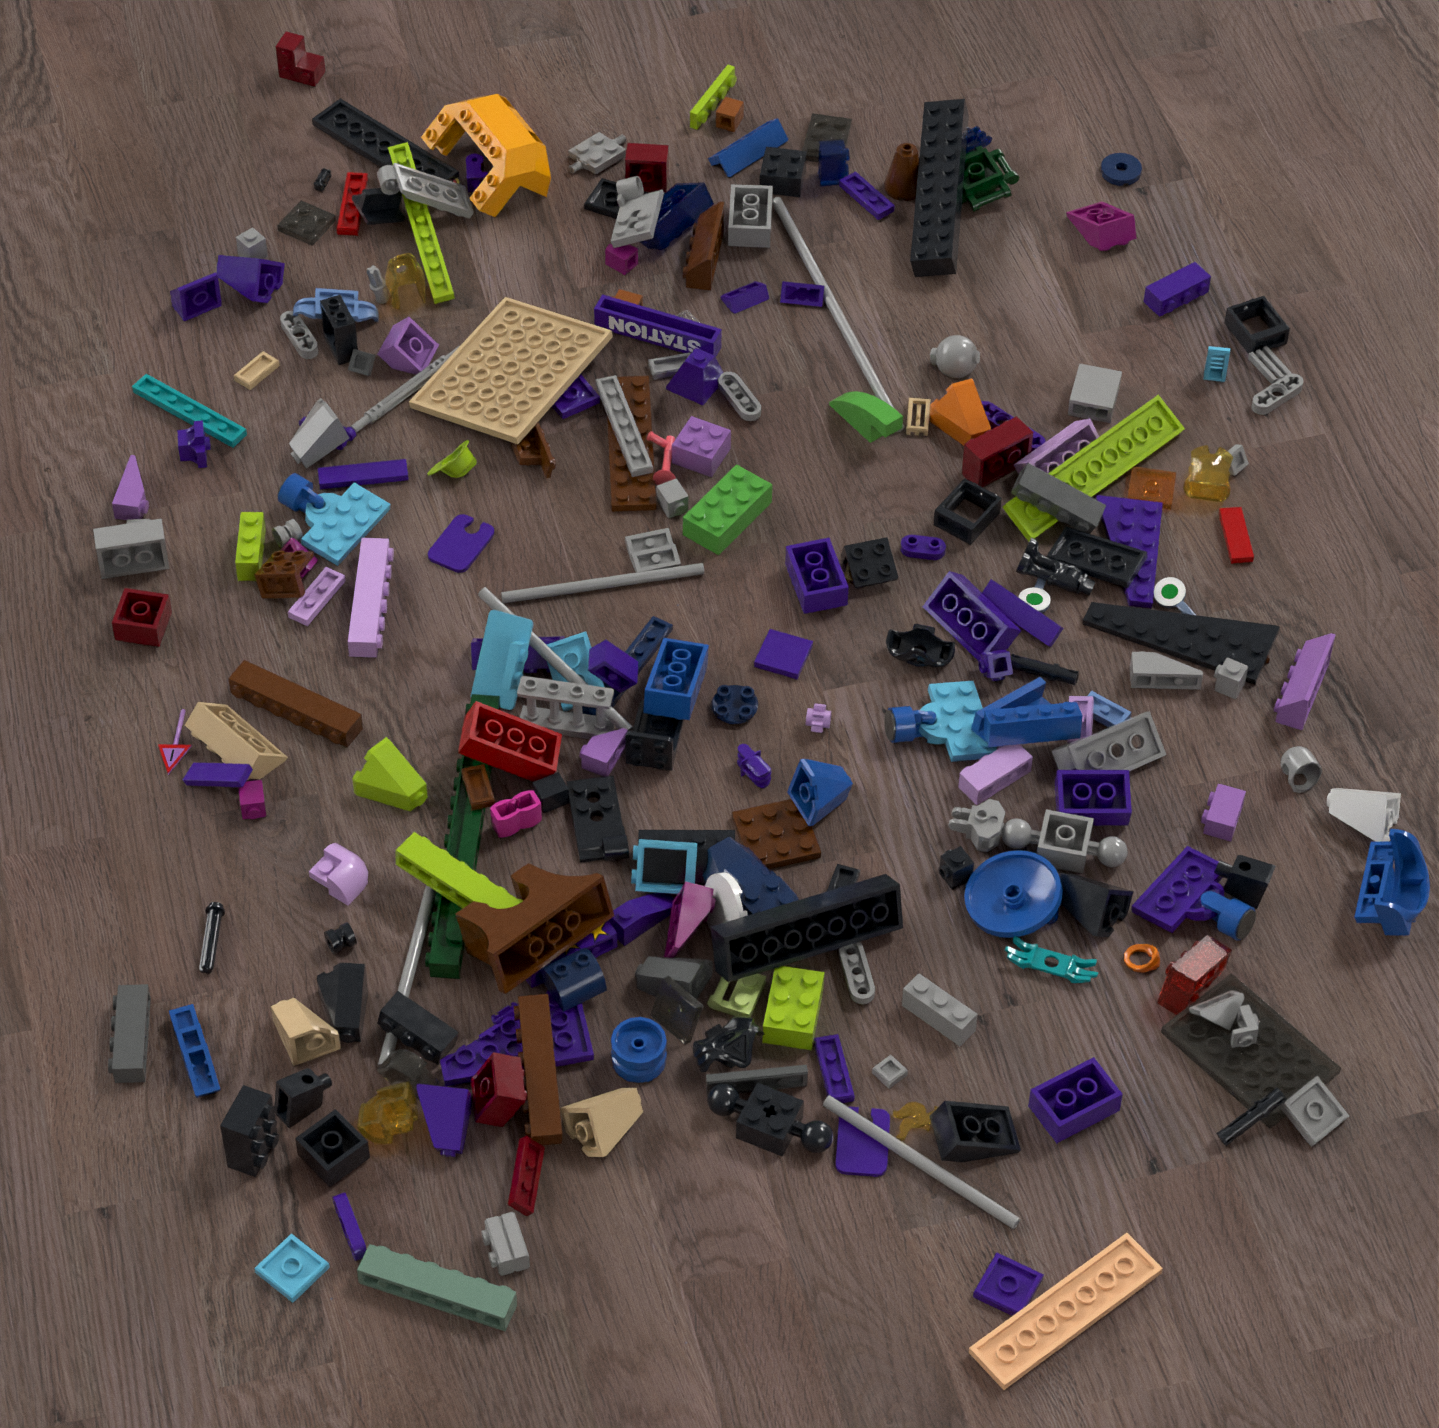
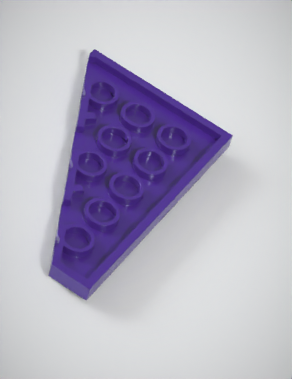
M548 990L546 994L549 997L555 1066L594 1060L582 1003L563 1012ZM509 1015L500 1024L494 1025L481 1033L477 1040L467 1046L464 1044L455 1053L441 1059L440 1066L444 1085L451 1086L471 1082L472 1077L493 1052L518 1057V1052H522V1044H517L516 1029H520V1022L515 1021L514 1016L511 1017Z

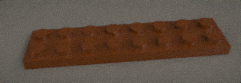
M649 376L617 377L653 465V473L635 477L631 476L607 415L612 512L656 510L655 480H653V475L655 474L653 442L646 440L648 433L652 431Z

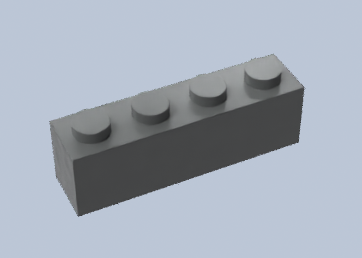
M1027 463L1020 471L1011 491L1018 499L1027 501L1036 506L1038 510L1056 517L1058 521L1067 523L1076 530L1089 534L1098 526L1106 507L1105 504L1030 463Z
M148 984L118 985L117 995H113V1010H116V1016L111 1017V1029L115 1033L114 1037H110V1052H113V1058L108 1059V1071L113 1073L115 1083L146 1082L151 1005Z

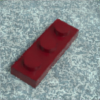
M528 1136L519 1139L508 1206L525 1216L534 1213L545 1150L544 1146Z

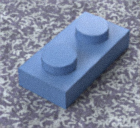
M1093 691L1088 694V696H1093L1094 698L1093 719L1099 723L1111 727L1131 718V712Z

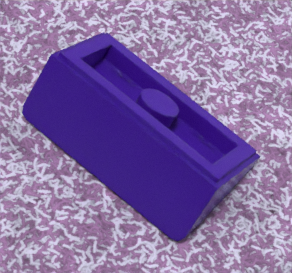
M754 281L723 294L720 298L732 313H738L768 300L769 294L766 284Z

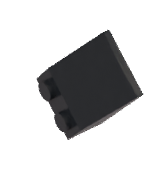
M944 1101L929 1116L941 1161L968 1162L1015 1154L1021 1151L1009 1106Z

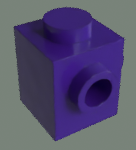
M1001 649L980 654L981 660L978 661V666L984 677L991 678L992 681L1005 679L1006 675L1013 674L1009 651Z

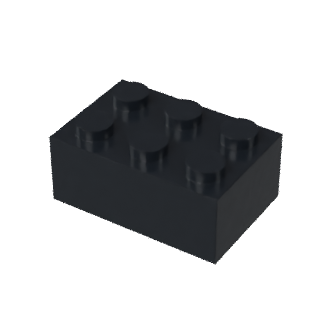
M245 1085L239 1091L220 1125L228 1168L256 1177L259 1170L266 1166L271 1148L274 1149L279 1141L277 1120H275L274 1114L275 1106H273L271 1094Z

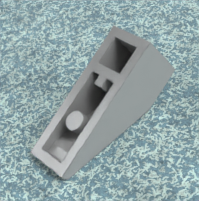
M1132 652L1130 661L1131 688L1201 690L1203 671L1156 652Z

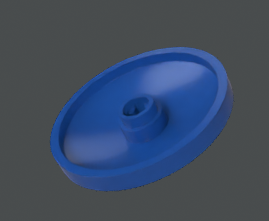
M1008 851L987 859L972 873L965 888V905L972 921L984 932L1003 938L1020 937L1037 931L1052 919L1062 900V884L1057 870L1046 858L1029 851Z

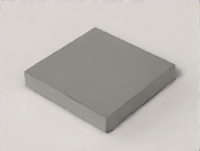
M1318 1076L1279 1106L1311 1147L1349 1117Z

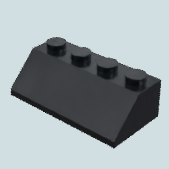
M638 830V845L639 839L697 843L695 884L705 886L706 882L702 875L707 869V850L727 837L735 840V830ZM644 848L642 881L684 884L687 851Z

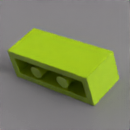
M241 512L235 560L238 581H256L255 573L262 566L266 533L263 512Z

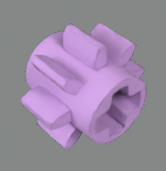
M815 703L814 709L808 708L806 725L812 726L811 732L822 733L823 728L830 727L831 711L826 710V705Z

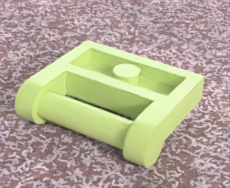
M757 973L738 979L729 1002L723 1000V996L730 982L721 977L714 995H711L707 1002L708 1006L714 1010L734 1016L751 1017L766 983V976Z

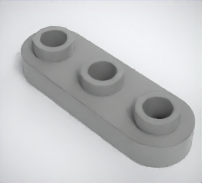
M722 373L718 378V388L742 419L747 421L757 420L761 416V404L736 373Z
M857 942L839 948L838 955L851 999L858 1004L871 1002L875 996V985L862 943Z

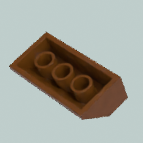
M720 201L701 213L698 223L693 225V235L695 236L690 238L689 249L691 252L688 251L686 256V264L688 266L683 268V279H686V288L710 291L712 289L724 235L725 202Z

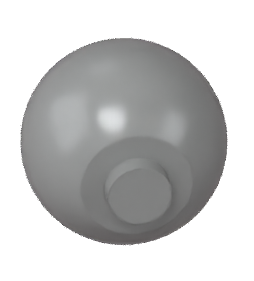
M953 335L942 340L938 348L931 349L930 361L932 365H937L944 375L950 378H963L969 375L979 363L980 352L977 351L974 343L967 337Z

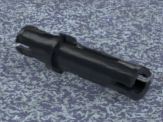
M1012 654L1010 657L1012 669L1043 676L1053 682L1057 680L1074 686L1078 681L1079 671L1060 667V664H1048Z
M1277 1087L1260 1101L1257 1099L1249 1110L1217 1132L1218 1138L1225 1146H1228L1263 1118L1267 1119L1274 1109L1286 1102L1287 1099Z

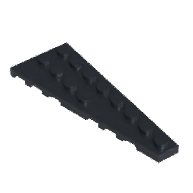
M1091 602L1083 618V625L1214 671H1216L1219 664L1223 665L1226 658H1230L1248 666L1245 682L1254 685L1257 683L1280 629L1276 625Z

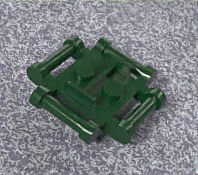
M980 145L975 147L974 151L966 154L962 204L968 201L973 212L1003 197H1011V190L1007 184L1013 185L1019 181V175L1011 169L1001 149L988 152L986 148L983 149ZM996 162L999 164V166L1001 167V169H1002L1003 172L1005 173L1004 175H1003L1002 171L1000 170V168L998 167V165L996 164Z

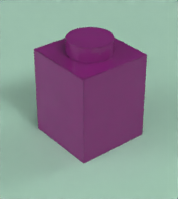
M609 244L605 249V265L626 275L638 265V248L630 244L613 248L612 244Z
M262 780L247 781L243 787H238L242 819L267 817Z

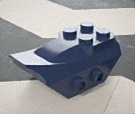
M727 837L707 850L708 864L706 871L702 875L705 882H707L711 875L725 872L730 874L742 890L740 899L743 911L746 910L747 915L799 900L782 878L777 876L774 871H770L750 848L743 846L733 838Z

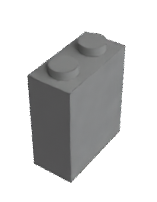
M1079 364L1069 400L1068 415L1111 423L1120 389L1122 371Z

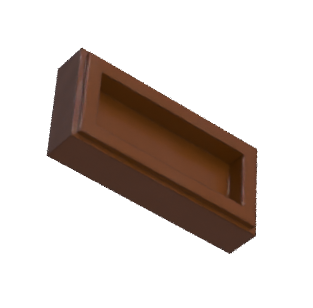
M485 765L461 769L472 811L493 806L495 799Z

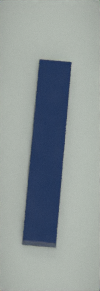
M653 616L625 651L626 654L638 661V674L661 646L663 638H667L672 632V624ZM603 682L605 688H612L611 686ZM614 689L612 707H614L625 691L620 693ZM582 706V713L596 716V708Z

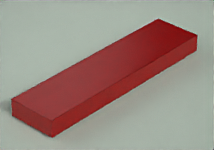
M347 172L337 224V235L358 236L361 214L352 201V195L361 194L362 190L367 188L368 173Z

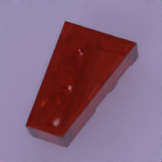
M1209 935L1205 936L1201 941H1195L1188 952L1184 951L1176 962L1172 961L1166 968L1165 974L1167 977L1157 1004L1182 1019L1186 1014L1188 1003L1190 1001L1196 1003L1199 999L1197 993L1204 986L1209 988L1226 968L1232 949Z

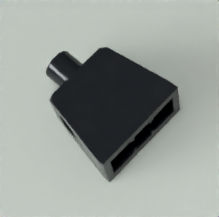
M1237 855L1233 865L1219 860L1214 874L1227 879L1223 888L1224 892L1257 909L1276 866L1243 855Z
M306 1068L276 1081L274 1113L288 1128L293 1127L322 1106L323 1092L332 1086L331 1078L326 1073L317 1076L311 1069Z

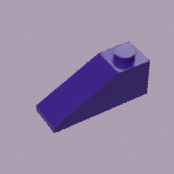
M656 892L629 900L613 910L615 916L609 919V922L617 932V939L626 946L671 915L674 898L669 893Z

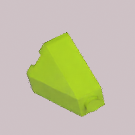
M387 737L368 750L364 757L367 762L362 771L357 770L352 778L354 793L357 796L403 810L412 811L415 807L421 806L428 798L426 782Z

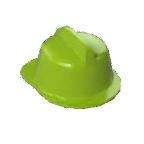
M469 440L464 441L452 454L432 467L427 475L435 474L438 471H442L454 478L466 475L477 463L476 458L467 447Z

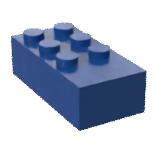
M663 638L645 688L643 713L672 717L678 720H690L707 670L709 645Z

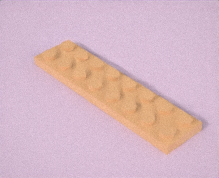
M1126 1233L969 1347V1354L1005 1390L1162 1274L1163 1268Z

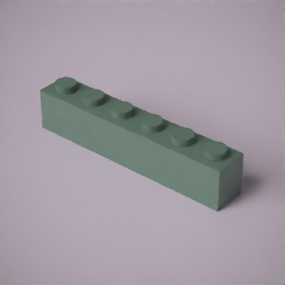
M369 1244L357 1269L360 1284L502 1331H506L517 1307L516 1292L507 1286H497L479 1277L472 1278L458 1270H448L439 1267L434 1262H423L409 1254L393 1252L385 1246L377 1247Z

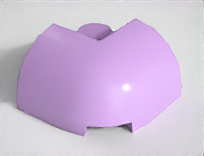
M333 843L324 849V856L309 871V877L327 887L329 895L349 905L367 885L368 870L358 855L337 843Z

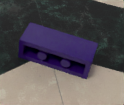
M1193 262L1146 286L1144 303L1159 317L1170 313L1174 309L1188 304L1191 300L1209 292L1211 276L1196 262Z

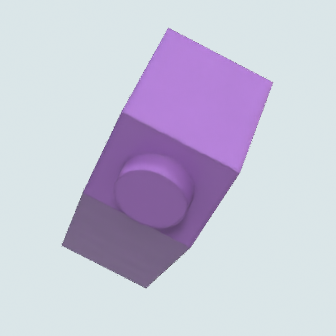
M130 455L112 502L115 519H142L143 515L148 512L149 502L145 498L135 455Z

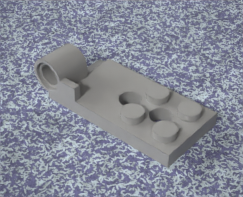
M394 163L392 166H383L377 172L378 181L384 194L393 195L400 191L407 199L469 219L474 213L464 185Z
M639 176L617 181V202L620 208L611 238L613 248L652 239L664 196L663 190L644 194L643 184Z
M1150 711L1052 750L1059 770H1072L1076 768V770L1131 771L1166 755ZM1135 735L1138 736L1141 741V744L1137 749L1134 748L1131 743L1132 738ZM1114 744H1117L1121 750L1118 757L1113 756L1111 752Z

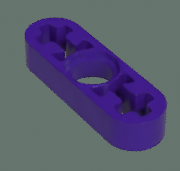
M344 1192L332 1196L337 1216L355 1261L361 1260L367 1249L347 1195Z

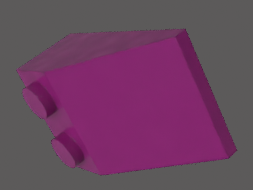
M1098 202L1066 212L1069 220L1089 245L1098 248L1100 251L1110 250L1115 245H1126L1129 241L1137 239L1134 215L1107 203Z
M685 881L672 903L664 957L675 958L696 933L702 922L706 923L709 912L712 913L715 907L716 899L712 898L713 888Z

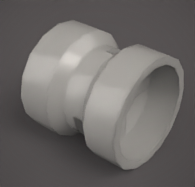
M294 519L287 521L284 526L279 525L272 529L274 539L280 548L290 538L299 541L303 537L301 528Z

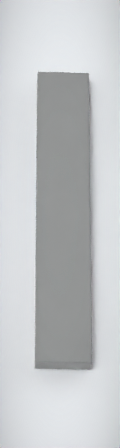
M617 376L596 379V388L631 476L635 477L653 473V465Z

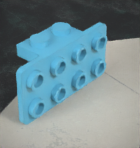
M491 610L489 612L471 696L472 694L500 696V708L507 710L515 708L518 686L528 657V646L533 629L532 620L498 610Z

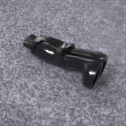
M1031 537L1015 572L1047 580L1048 586H1057L1072 593L1079 594L1082 592L1088 596L1091 594L1096 581L1087 578L1088 574H1084L1073 565L1042 555L1038 551L1039 542Z

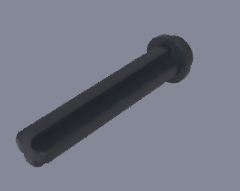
M211 902L205 910L207 921L199 970L202 973L210 974L214 969L221 918L225 915V909L219 902Z

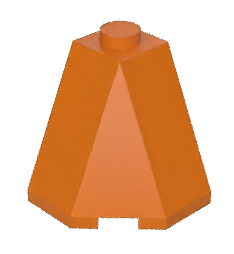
M972 378L951 384L946 389V395L930 404V422L963 446L970 439H975L987 430H991Z

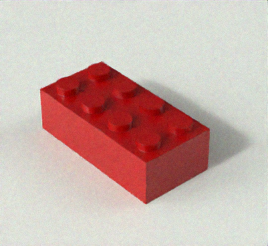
M476 701L464 717L458 753L534 782L556 772L562 734Z

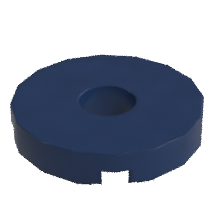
M1114 153L1103 159L1101 173L1104 180L1110 184L1123 186L1129 183L1131 185L1139 180L1142 173V165L1137 158L1130 154Z

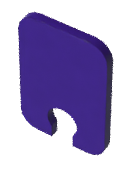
M465 514L457 515L429 549L428 559L449 570L463 573L469 569L493 538L494 528L490 524L483 522L477 533H467L465 528L472 524L474 518Z
M849 1107L855 1112H859V1107ZM872 1108L871 1118L873 1123L889 1133V1113L883 1109ZM839 1117L836 1169L838 1172L845 1175L872 1177L884 1175L887 1170L888 1148Z

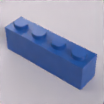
M1077 702L985 710L983 735L988 747L1080 739L1083 715Z

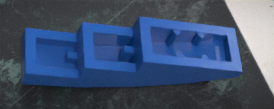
M191 1004L169 1010V1016L195 1097L198 1098L221 1091L194 1005Z

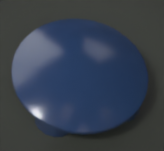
M721 685L712 699V710L715 716L729 724H740L750 720L758 709V699L754 694L753 688L750 686Z

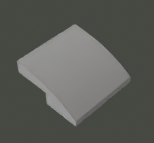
M669 528L625 537L626 547L636 573L681 566L677 548L673 544Z

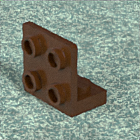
M304 550L274 552L255 573L261 598H302L305 590L300 572L314 557L313 552H304Z

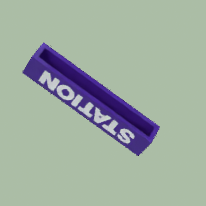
M603 294L594 308V325L612 330V332L682 353H692L695 348H698L716 357L721 349L722 329Z

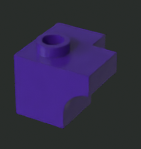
M203 420L194 421L191 428L177 430L180 461H193L198 465V468L207 467V450H211L210 437H205Z

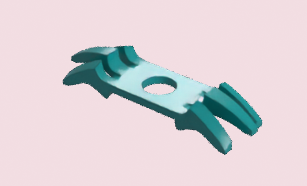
M1016 936L1013 938V943L1024 952L1008 946L1005 948V951L1008 953L1007 959L1022 969H1036L1066 978L1071 983L1090 982L1091 978L1098 976V972L1081 969L1096 966V959H1081L1074 954L1071 957L1038 947V944L1026 943ZM1052 957L1057 959L1059 964L1056 967H1048L1044 961Z

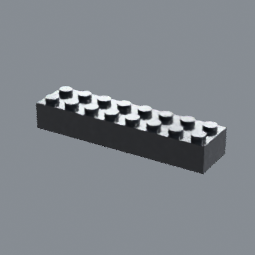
M883 874L711 926L715 971L727 982H732L902 929L903 916L900 884L887 874Z

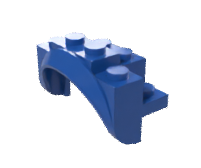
M1390 829L1389 837L1391 841L1370 843L1354 917L1356 923H1381L1385 935H1409L1412 922L1416 921L1429 898V874L1417 838L1404 830Z

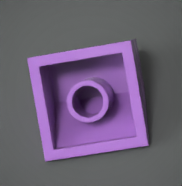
M407 317L393 325L377 355L392 369L417 375L429 365L439 344L410 317Z

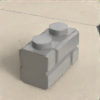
M510 1212L502 1214L500 1217L495 1216L486 1219L485 1230H482L481 1234L484 1245H490L492 1252L488 1253L492 1268L497 1267L501 1276L513 1273L514 1271L518 1272L528 1269L530 1267L529 1254L515 1213Z

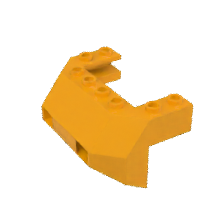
M499 94L445 105L421 136L431 150H434L436 147L445 156L449 154L465 132L472 138L494 166L469 198L476 208L483 213L496 217L519 186L547 197L551 174L546 146L507 98Z

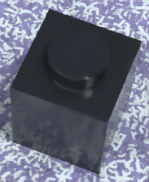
M559 772L533 782V790L541 802L543 813L569 804V788Z

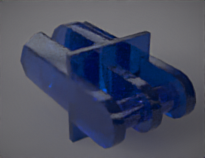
M978 126L972 129L968 127L966 154L974 151L975 147L980 145L983 148L991 143L992 137L986 136V132L980 131L981 129Z

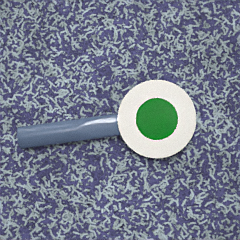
M1037 578L1035 587L1023 590L1019 594V598L1043 613L1050 606V596L1043 590L1046 580Z
M1167 577L1156 584L1154 597L1160 606L1165 608L1177 607L1183 614L1196 615L1184 602L1186 589L1182 581L1174 577Z

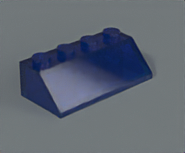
M676 183L664 193L653 238L640 241V243L648 249L663 250L669 246L673 239L680 237L682 231L694 225L699 215L714 205L705 183Z

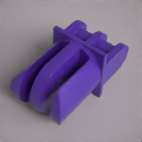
M740 744L738 746L737 764L741 768V777L746 774L757 787L766 788L771 781V767L761 758L760 750L754 752L747 744Z

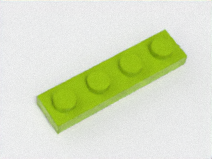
M727 65L690 111V128L697 130L702 123H705L708 115L715 111L717 104L721 99H724L727 91L734 87L737 79L734 66Z

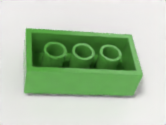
M736 464L683 516V536L720 555L772 503V484Z

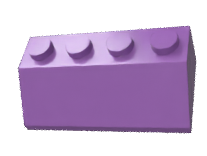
M1330 633L1305 642L1302 650H1297L1294 659L1296 666L1291 665L1287 677L1290 679L1289 683L1284 682L1280 694L1283 697L1282 699H1277L1274 707V712H1277L1275 722L1303 730L1329 666L1335 634Z

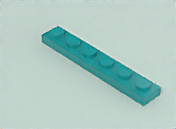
M145 374L132 386L133 393L191 425L194 424V421L203 420L205 433L232 448L247 436L246 428L148 374Z

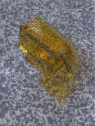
M409 1081L376 1090L377 1095L367 1103L361 1104L357 1128L364 1138L374 1143L391 1144L393 1135L413 1131V1123L418 1120V1109L414 1091Z

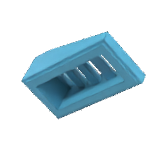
M1208 347L1204 380L1225 382L1230 348Z

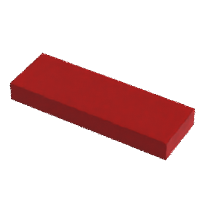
M1242 507L1219 508L1218 514L1231 564L1253 562L1254 554Z

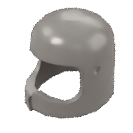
M1302 746L1288 749L1280 761L1282 771L1289 775L1288 783L1293 791L1297 793L1306 792L1318 782L1322 773V768L1314 755ZM1296 774L1305 775L1307 781L1304 785L1294 784L1293 780Z

